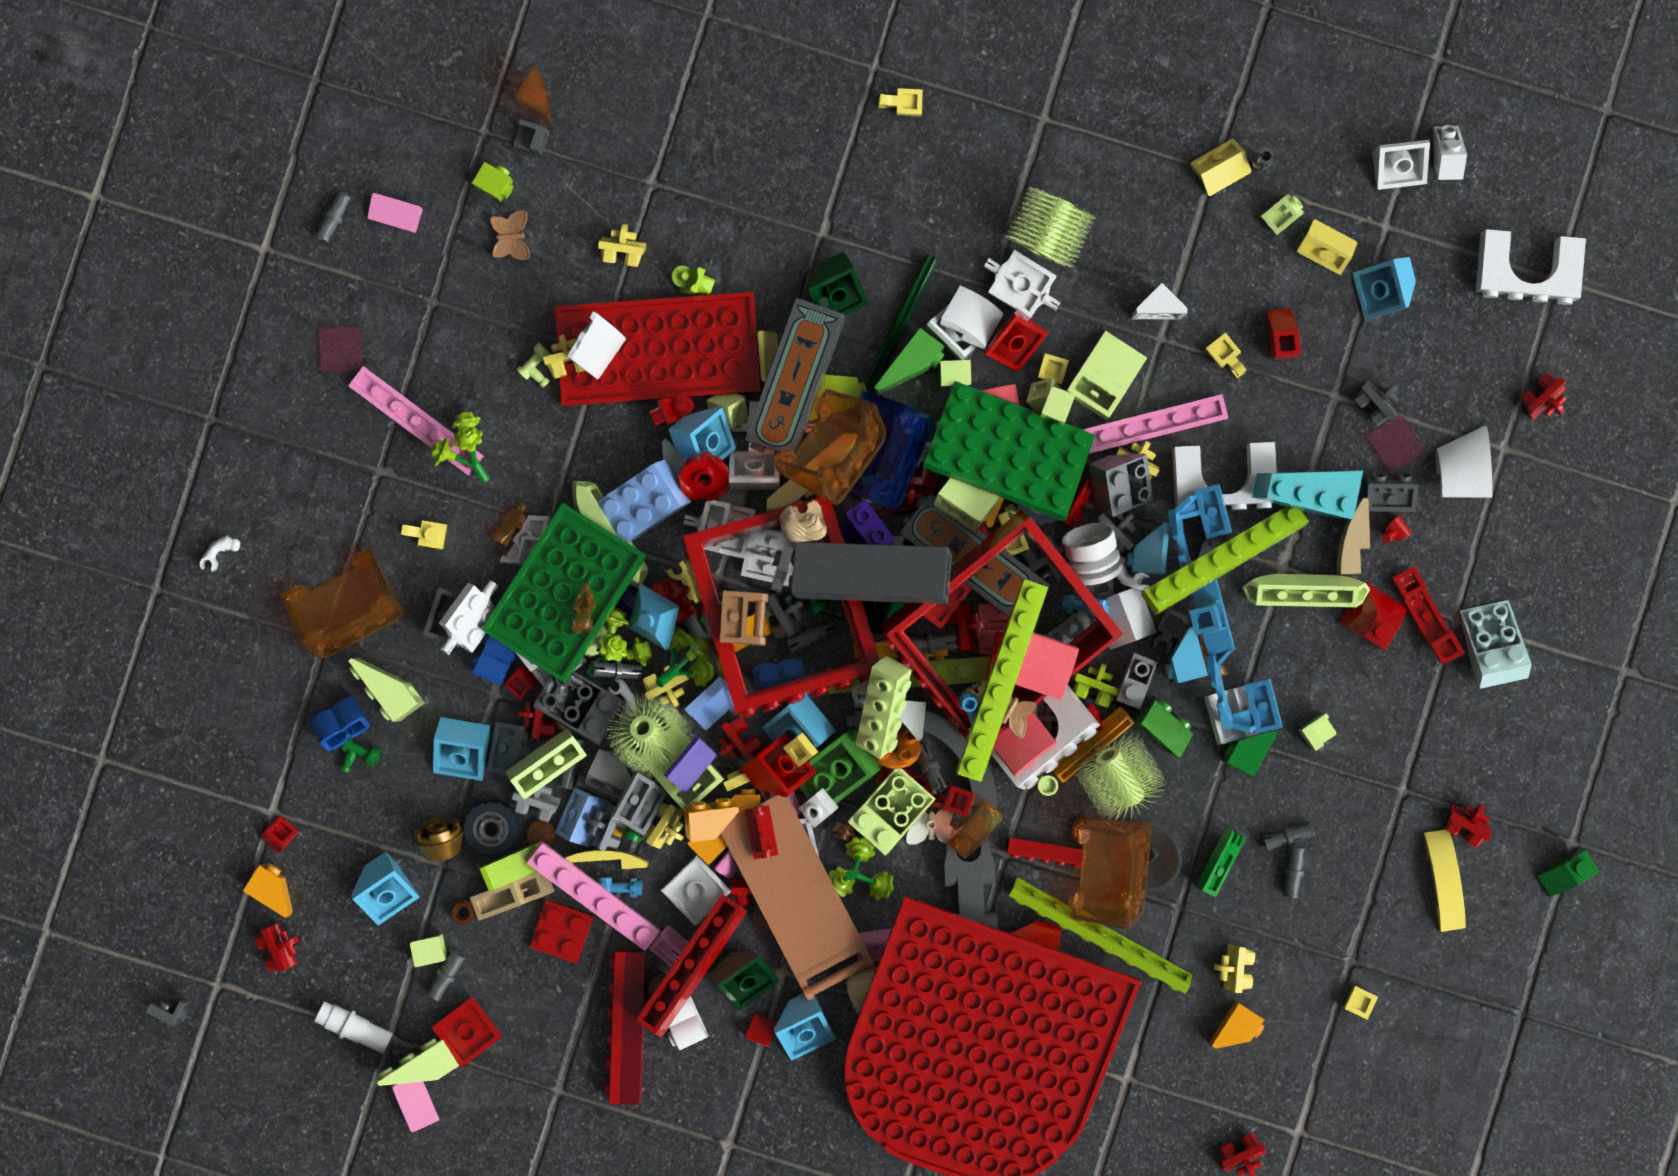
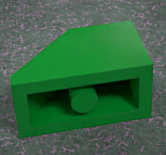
M1271 730L1238 739L1234 743L1230 742L1224 752V756H1226L1224 762L1254 777L1278 733Z
M1576 849L1536 876L1548 895L1552 897L1582 884L1600 871L1586 850Z

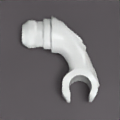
M226 535L213 542L200 560L201 569L204 570L205 563L210 560L212 563L211 571H215L218 567L216 560L218 552H225L226 550L238 551L240 541Z
M1120 557L1123 570L1116 578L1122 584L1144 591L1149 588V585H1142V580L1150 578V576L1145 573H1137L1134 577H1131L1126 567V559Z
M623 679L614 680L619 683L620 688L615 690L609 686V692L613 695L620 694L623 697L624 708L622 712L631 719L634 715L628 707L631 710L636 707V698Z

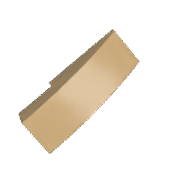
M1368 498L1358 500L1354 519L1347 520L1339 543L1336 575L1361 574L1360 549L1370 548Z
M537 871L491 892L487 890L472 896L470 900L478 921L546 896L554 892L551 881Z

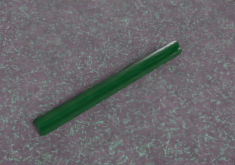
M931 255L925 256L864 381L865 387L869 391L874 392V387L880 381L938 262Z

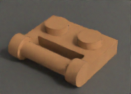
M722 591L719 643L766 646L764 619L765 603H768V594ZM748 601L755 602L753 636H746Z

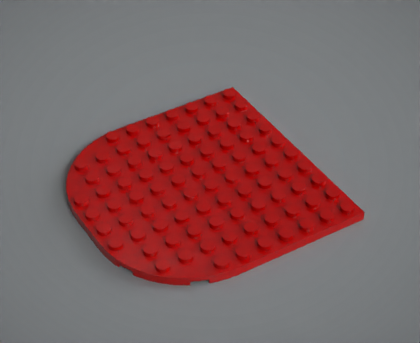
M904 895L846 1050L845 1084L853 1112L866 1133L880 1144L884 1150L911 1164L946 1176H1034L1057 1162L1058 1158L1069 1146L1075 1143L1082 1132L1142 981L1128 974Z

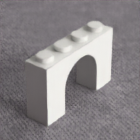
M1486 229L1480 233L1475 292L1483 293V297L1497 298L1499 294L1508 295L1507 299L1523 300V297H1532L1533 302H1548V299L1557 300V304L1571 305L1573 301L1581 298L1585 238L1563 236L1557 238L1554 241L1553 264L1549 276L1542 283L1531 284L1520 280L1510 267L1511 232Z
M1275 442L1249 443L1246 445L1248 474L1244 485L1236 493L1223 494L1225 506H1231L1232 510L1247 509V505L1256 504L1257 509L1272 508L1273 503L1255 499L1252 496L1257 473H1277ZM1183 446L1172 449L1175 508L1187 497L1195 495L1194 490L1208 487L1203 480L1201 472L1200 446Z
M1068 684L1061 700L1051 696L1044 698V701L1055 713L1058 720V734L1055 739L1057 742L1056 747L1037 758L1034 765L1015 777L995 750H992V756L1018 788L1030 789L1039 782L1038 778L1044 772L1049 773L1058 766L1057 761L1064 755L1067 757L1077 750L1076 745L1083 739L1086 741L1094 736L1097 732L1095 729L1100 726Z

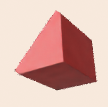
M1018 309L983 352L985 355L1018 372L1049 333Z

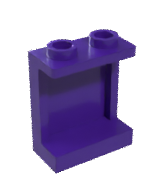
M866 500L848 511L845 515L846 519L838 524L842 538L847 544L892 545L895 541V538Z

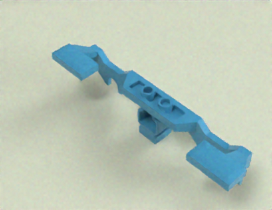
M1220 484L1194 490L1195 495L1187 497L1176 508L1168 510L1172 538L1177 541L1180 550L1178 556L1180 569L1192 562L1183 532L1182 519L1201 515L1207 539L1232 533ZM1217 579L1192 593L1196 609L1190 610L1189 613L1195 635L1202 634L1208 654L1206 657L1207 671L1212 688L1216 689L1218 696L1216 707L1219 718L1225 730L1233 728L1246 733H1251L1255 730L1257 733L1282 728L1283 725L1270 678L1245 684L1251 709L1236 713L1231 711L1221 678L1220 665L1232 653L1235 646Z

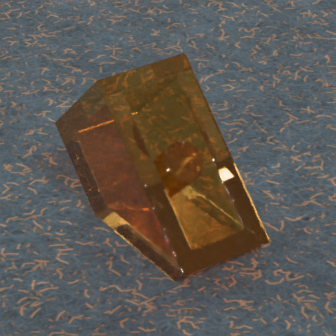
M985 799L969 813L968 818L964 817L953 827L946 843L965 859L982 845L1003 819L1004 815Z

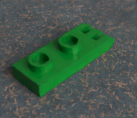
M1230 828L1224 830L1210 855L1204 871L1199 876L1196 888L1216 898L1245 842L1243 835Z

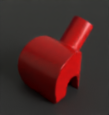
M1398 514L1391 522L1385 525V534L1382 535L1381 540L1383 543L1388 544L1391 541L1402 540L1413 533L1400 514Z

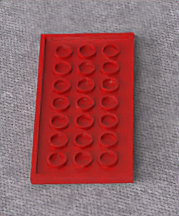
M754 292L555 306L557 343H560L559 336L563 334L566 341L573 339L577 341L580 333L592 321L590 316L593 311L626 338L598 380L587 371L576 372L573 361L564 363L567 375L560 377L562 407L660 400L663 398H676L680 395L701 397L761 392Z

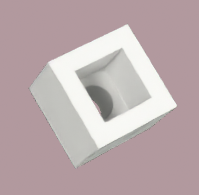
M822 788L798 809L815 828L839 807Z

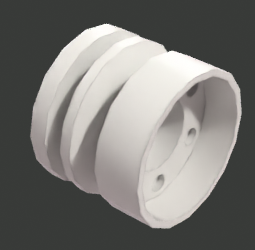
M1106 523L1082 525L1072 529L1062 538L1065 555L1069 559L1068 565L1084 585L1104 583L1118 576L1123 570L1120 553L1116 549L1117 541L1114 529L1111 525Z

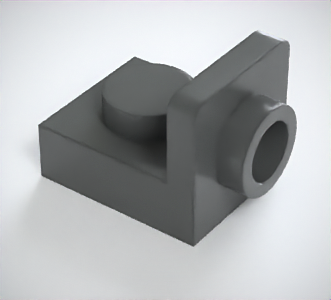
M185 999L180 1001L175 1011L172 1010L173 1005L163 1000L150 1003L145 1013L174 1026L185 1020L189 1009L186 1008L189 1001Z

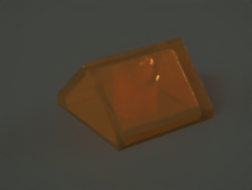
M534 66L514 98L521 109L543 122L553 125L555 123L543 76L538 66Z

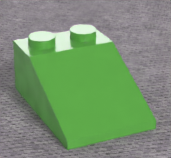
M920 328L874 387V394L878 396L927 372L930 367L936 369L944 358L945 354L942 353L944 345Z
M1152 700L1133 722L1170 756L1179 758L1193 735L1188 730L1191 725L1182 717L1176 719L1170 713L1173 709L1163 700H1160L1159 703L1156 700Z
M854 727L850 728L808 761L816 773L799 786L808 800L823 788L831 799L838 803L883 767L875 761L871 753L856 745L858 732Z

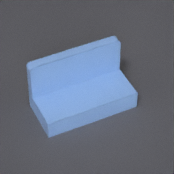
M719 677L684 709L704 730L709 729L730 709L721 678Z
M574 787L555 834L568 841L590 848L593 835L588 834L591 824L585 822L587 817L594 819L597 810L603 812L606 803L610 802Z

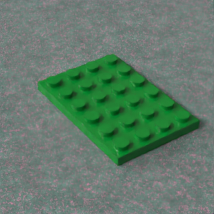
M955 381L923 468L1065 522L1095 434L1066 423L1063 425L1059 421L1046 416L1042 418L1040 413Z
M562 502L481 630L566 684L647 555Z

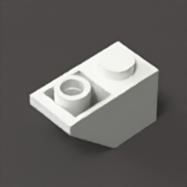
M1452 125L1433 127L1434 168L1438 180L1463 179L1467 152L1459 127Z

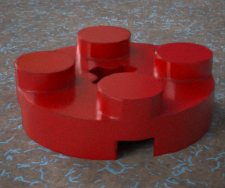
M703 451L698 455L688 458L679 468L680 488L692 500L698 501L697 498L712 501L722 496L727 490L729 481L727 465L719 457L712 455L708 451ZM702 474H707L709 478L708 481L698 479Z

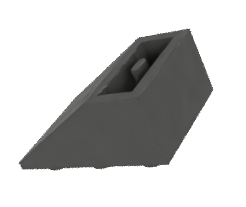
M573 672L566 684L551 675L533 707L581 738L600 747L609 732L607 729L611 728L609 726H612V723L616 720L615 718L618 717L616 713L619 714L622 710L624 700Z

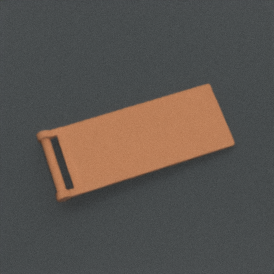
M776 795L753 808L769 805L778 855L763 859H753L745 812L734 817L721 834L807 1000L810 1001L815 998L814 995L867 967L870 969L875 964L788 797ZM860 952L862 959L811 986L808 985L807 979Z

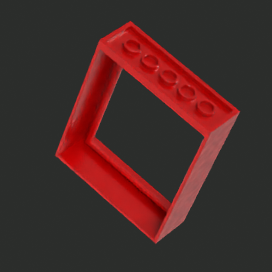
M830 495L813 499L817 500L821 506V512L827 527V533L822 538L823 542L844 544ZM811 500L791 506L797 507L798 512L802 514L807 511V504ZM786 507L685 535L681 541L683 554L732 717L738 715L739 719L753 716L756 713L755 710L763 708L764 712L777 709L780 703L787 701L788 705L800 702L808 694H811L812 698L827 694L828 688L835 687L836 691L850 687L853 681L859 680L860 684L869 681L872 666L880 661L862 601L841 600L859 657L858 662L749 694L747 693L733 644L719 643L721 603L704 547L780 526V514Z
M1020 510L951 566L949 594L1026 532L1096 620L1068 643L1079 648L1072 676L1122 636L1123 633L1033 519ZM906 603L879 625L884 631L880 635L893 651L896 648L899 649L896 655L906 667L910 669L913 667L915 669L912 674L924 689L928 686L930 687L927 693L940 709L943 706L946 707L943 712L955 727L961 725L958 730L967 741L969 735L968 728L972 725L967 712L959 707L957 702L959 698L904 632L937 604ZM1018 685L1014 687L1012 692V699L1017 697L1018 702L1024 700L1032 701L1036 705L1048 696ZM1009 718L1006 724H1001L997 736L1009 727Z

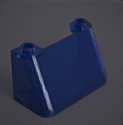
M862 389L857 401V412L861 417L865 418L848 464H835L829 472L826 484L884 507L896 509L904 500L930 434L932 419L929 415L906 404Z

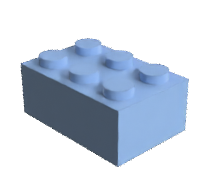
M666 459L652 464L597 501L617 536L626 543L637 539L692 502L682 492L679 480Z

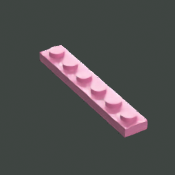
M364 366L348 385L429 447H432L435 441H443L444 438L448 437L450 450L456 452L457 456L471 461L470 453L466 449L460 450L459 446L453 445L455 440L453 432ZM475 450L477 459L480 462L484 456ZM448 460L468 476L473 471L470 466L455 460L453 462Z
M1221 394L1083 430L1095 434L1089 454L1226 420L1228 419L1223 395Z
M543 841L526 860L528 865L644 951L660 934L661 931L657 926Z

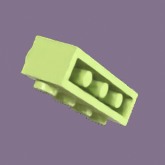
M887 655L872 666L856 740L858 747L879 759L888 752H893L897 746L898 740L896 737L902 725V720L900 719L907 703L905 700L906 692L911 685L909 680L911 669Z

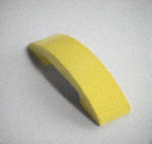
M1446 829L1424 832L1427 857L1430 858L1438 905L1436 911L1440 932L1466 928L1461 878L1451 834Z
M587 850L565 857L572 864L573 862L621 859L622 869L648 867V860L633 853L620 850Z

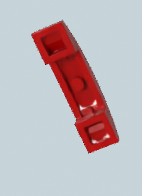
M1413 566L1393 577L1395 586L1406 608H1408L1409 614L1441 665L1464 654L1465 652L1453 631L1450 632L1427 592V586L1417 568Z
M883 766L879 771L875 785L879 786L894 769ZM901 768L935 798L931 805L968 818L976 795L975 793L945 783L947 785L945 791L939 794L937 791V794H933L926 776Z

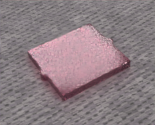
M339 325L337 328L319 329L321 372H340L344 374L345 371H360L363 367L361 327L343 328Z
M1402 415L1387 424L1383 423L1380 429L1367 436V439L1390 473L1405 464L1409 465L1412 459L1425 452V449Z

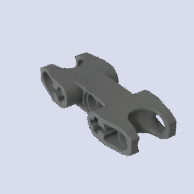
M981 837L979 854L975 859L969 861L962 860L957 855L954 838H947L946 854L943 863L945 887L957 886L958 915L998 928L997 912L985 913L983 885L995 884V862L990 849L989 837Z

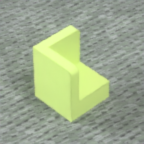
M970 360L940 361V389L951 388L955 381L967 386L971 385Z
M1053 377L1031 383L1027 402L1037 413L1041 414L1051 388L1061 389Z
M1052 387L1040 417L1045 418L1046 416L1064 425L1075 395Z
M736 393L714 395L707 400L708 409L718 406L723 407L730 429L748 419L745 396Z
M1327 713L1320 714L1298 729L1313 751L1323 747L1324 742L1336 735V731L1328 721L1329 716Z
M443 934L410 943L415 967L442 962L448 958Z

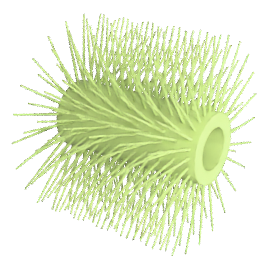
M1036 190L1029 201L1030 203L1032 200V203L1022 217L1024 218L1023 222L1017 228V232H1012V235L1014 234L1013 237L1016 238V244L1019 243L1021 247L1027 248L1025 250H1029L1049 260H1055V262L1059 261L1060 264L1062 262L1064 264L1065 261L1066 265V261L1069 260V257L1078 245L1077 243L1075 246V243L1082 234L1081 226L1088 213L1086 214L1087 211L1083 213L1084 210L1081 211L1083 208H1075L1074 204L1060 197L1051 196L1048 193L1043 194L1042 191L1039 193Z
M648 700L649 710H647L646 702V713L644 702L642 713L640 708L634 711V709L631 710L628 707L635 719L632 720L625 715L626 718L622 721L624 723L619 725L623 727H617L625 729V731L610 733H618L614 735L619 736L621 739H613H616L615 741L621 744L618 746H620V750L624 749L625 758L627 757L633 763H637L638 765L636 766L638 768H641V764H643L644 768L641 769L643 772L645 768L648 772L647 766L649 767L648 763H650L651 767L649 768L648 775L651 776L650 770L653 773L655 766V776L657 775L658 768L659 777L660 762L662 767L665 762L672 766L666 755L669 753L678 759L675 756V751L678 750L676 748L680 749V746L688 747L682 745L689 744H674L686 741L683 737H681V741L680 739H674V737H680L679 735L687 736L686 733L680 730L683 728L679 724L681 722L677 721L678 717L681 716H677L678 711L676 712L675 708L670 711L665 710V708L659 709L660 705L658 703L656 705L654 701L656 706L654 707L651 701L649 702Z
M1109 735L1108 748L1102 751L1099 750L1101 753L1096 754L1098 755L1097 757H1080L1086 759L1096 758L1091 760L1096 762L1088 763L1089 765H1080L1094 767L1090 771L1087 770L1089 768H1085L1088 772H1084V774H1088L1085 777L1087 778L1085 781L1088 780L1087 782H1090L1088 784L1092 783V787H1094L1092 790L1095 789L1097 791L1091 794V796L1098 795L1100 798L1097 800L1101 799L1100 801H1102L1096 808L1098 809L1099 805L1104 802L1105 805L1103 807L1107 808L1105 811L1111 810V812H1114L1120 806L1115 814L1117 812L1119 814L1123 806L1127 810L1128 807H1131L1132 819L1133 806L1139 804L1141 800L1147 801L1143 799L1144 797H1162L1144 793L1154 791L1152 789L1155 788L1149 787L1156 786L1155 784H1157L1153 783L1157 782V780L1154 781L1152 779L1153 775L1151 774L1153 772L1150 773L1148 771L1154 764H1151L1149 767L1142 766L1144 759L1141 756L1144 754H1139L1140 751L1138 750L1140 748H1136L1137 751L1135 753L1132 750L1127 753L1129 751L1127 750L1128 747L1126 746L1123 749L1121 743L1118 748L1114 744L1113 747H1110Z

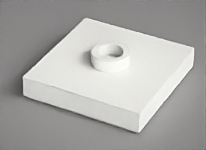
M698 855L661 889L695 926L709 914L722 894L727 896L732 892Z

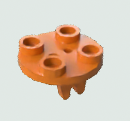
M900 727L896 737L898 744L894 751L888 752L881 759L873 755L875 761L882 766L891 769L909 767L920 755V741L914 737L909 729Z

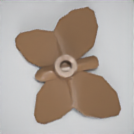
M525 210L514 212L508 219L495 216L490 218L493 229L499 233L496 236V239L499 241L494 246L493 257L501 258L510 254L513 258L521 261L530 258V250L526 243L518 240L524 238V233L518 232L524 229L527 222V212Z
M1011 695L1002 723L1006 724L1009 718V728L1012 733L1020 739L1024 738L1028 724L1026 717L1035 710L1036 703L1025 700L1018 702V698L1012 699Z

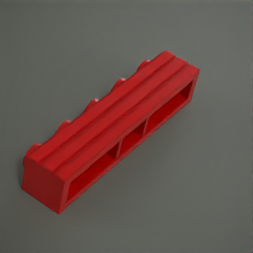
M1009 837L1006 853L1010 854L1009 857L1013 858L1025 856L1026 860L1034 861V858L1041 859L1040 862L1044 863L1056 861L1057 865L1065 866V863L1072 864L1071 867L1081 868V866H1085L1087 850Z

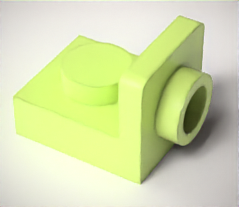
M1287 194L1261 217L1278 235L1304 213L1302 210L1303 205L1295 196L1291 197Z

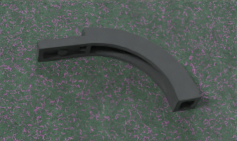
M925 710L923 731L944 742L960 760L966 740L959 732V727H955L949 720ZM852 711V716H847V726H860L863 711ZM987 764L982 782L968 778L970 790L976 794L972 807H998L995 782L990 767Z

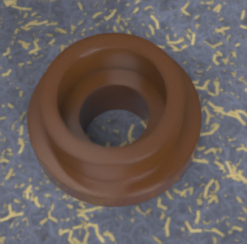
M835 822L834 827H831L830 832L835 833L834 838L848 841L849 837L853 838L855 836L853 826L840 822Z
M464 899L456 901L450 910L452 920L460 925L470 923L476 914L472 903ZM461 907L467 909V916L463 917L459 914Z

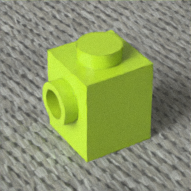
M486 162L483 163L472 182L475 188L499 202L503 198L507 199L514 187L511 185L513 180L508 176L510 172L500 165H496L494 168Z

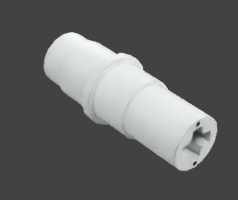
M324 1001L314 1022L340 1035L339 1038L341 1039L344 1037L357 1044L360 1043L377 1052L384 1053L393 1033L356 1015L354 1010L350 1012Z

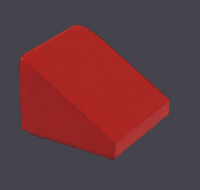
M523 664L503 684L521 702L540 682L527 666Z
M279 816L263 832L261 839L280 854L299 831L282 816Z
M755 1012L745 1038L768 1047L778 1021Z

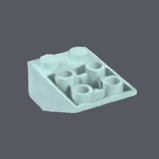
M1509 600L1460 610L1469 657L1479 689L1527 679L1532 664Z

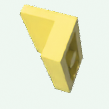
M1234 139L1227 141L1190 163L1192 170L1202 180L1205 191L1209 196L1251 173L1246 153Z
M1314 219L1297 252L1341 275L1353 256L1357 241Z

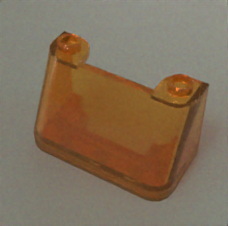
M826 389L815 403L818 422L795 453L785 448L776 455L773 464L778 473L824 501L838 505L844 500L882 447L886 438V428L876 403Z
M370 547L355 554L351 561L354 568L311 591L306 586L295 585L281 594L300 641L316 658L329 657L396 622L404 615L403 607Z
M1084 819L1077 824L1075 837L1078 838L1079 844L1083 845L1080 889L1076 894L1071 895L1069 901V908L1072 909V919L1130 930L1141 918L1146 899L1152 834L1151 823Z

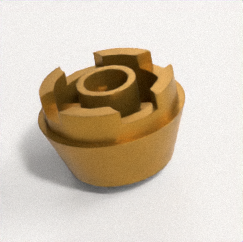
M443 816L424 821V827L420 830L414 829V843L426 860L445 861L456 856L461 851L463 827L459 825L456 817H453L452 821H444Z

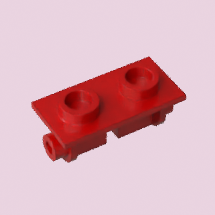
M1081 476L1068 516L1064 522L1072 529L1075 523L1077 524L1081 520L1086 503L1090 502L1093 498L1092 483L1089 478L1086 479Z
M769 805L745 809L753 859H763L778 855Z

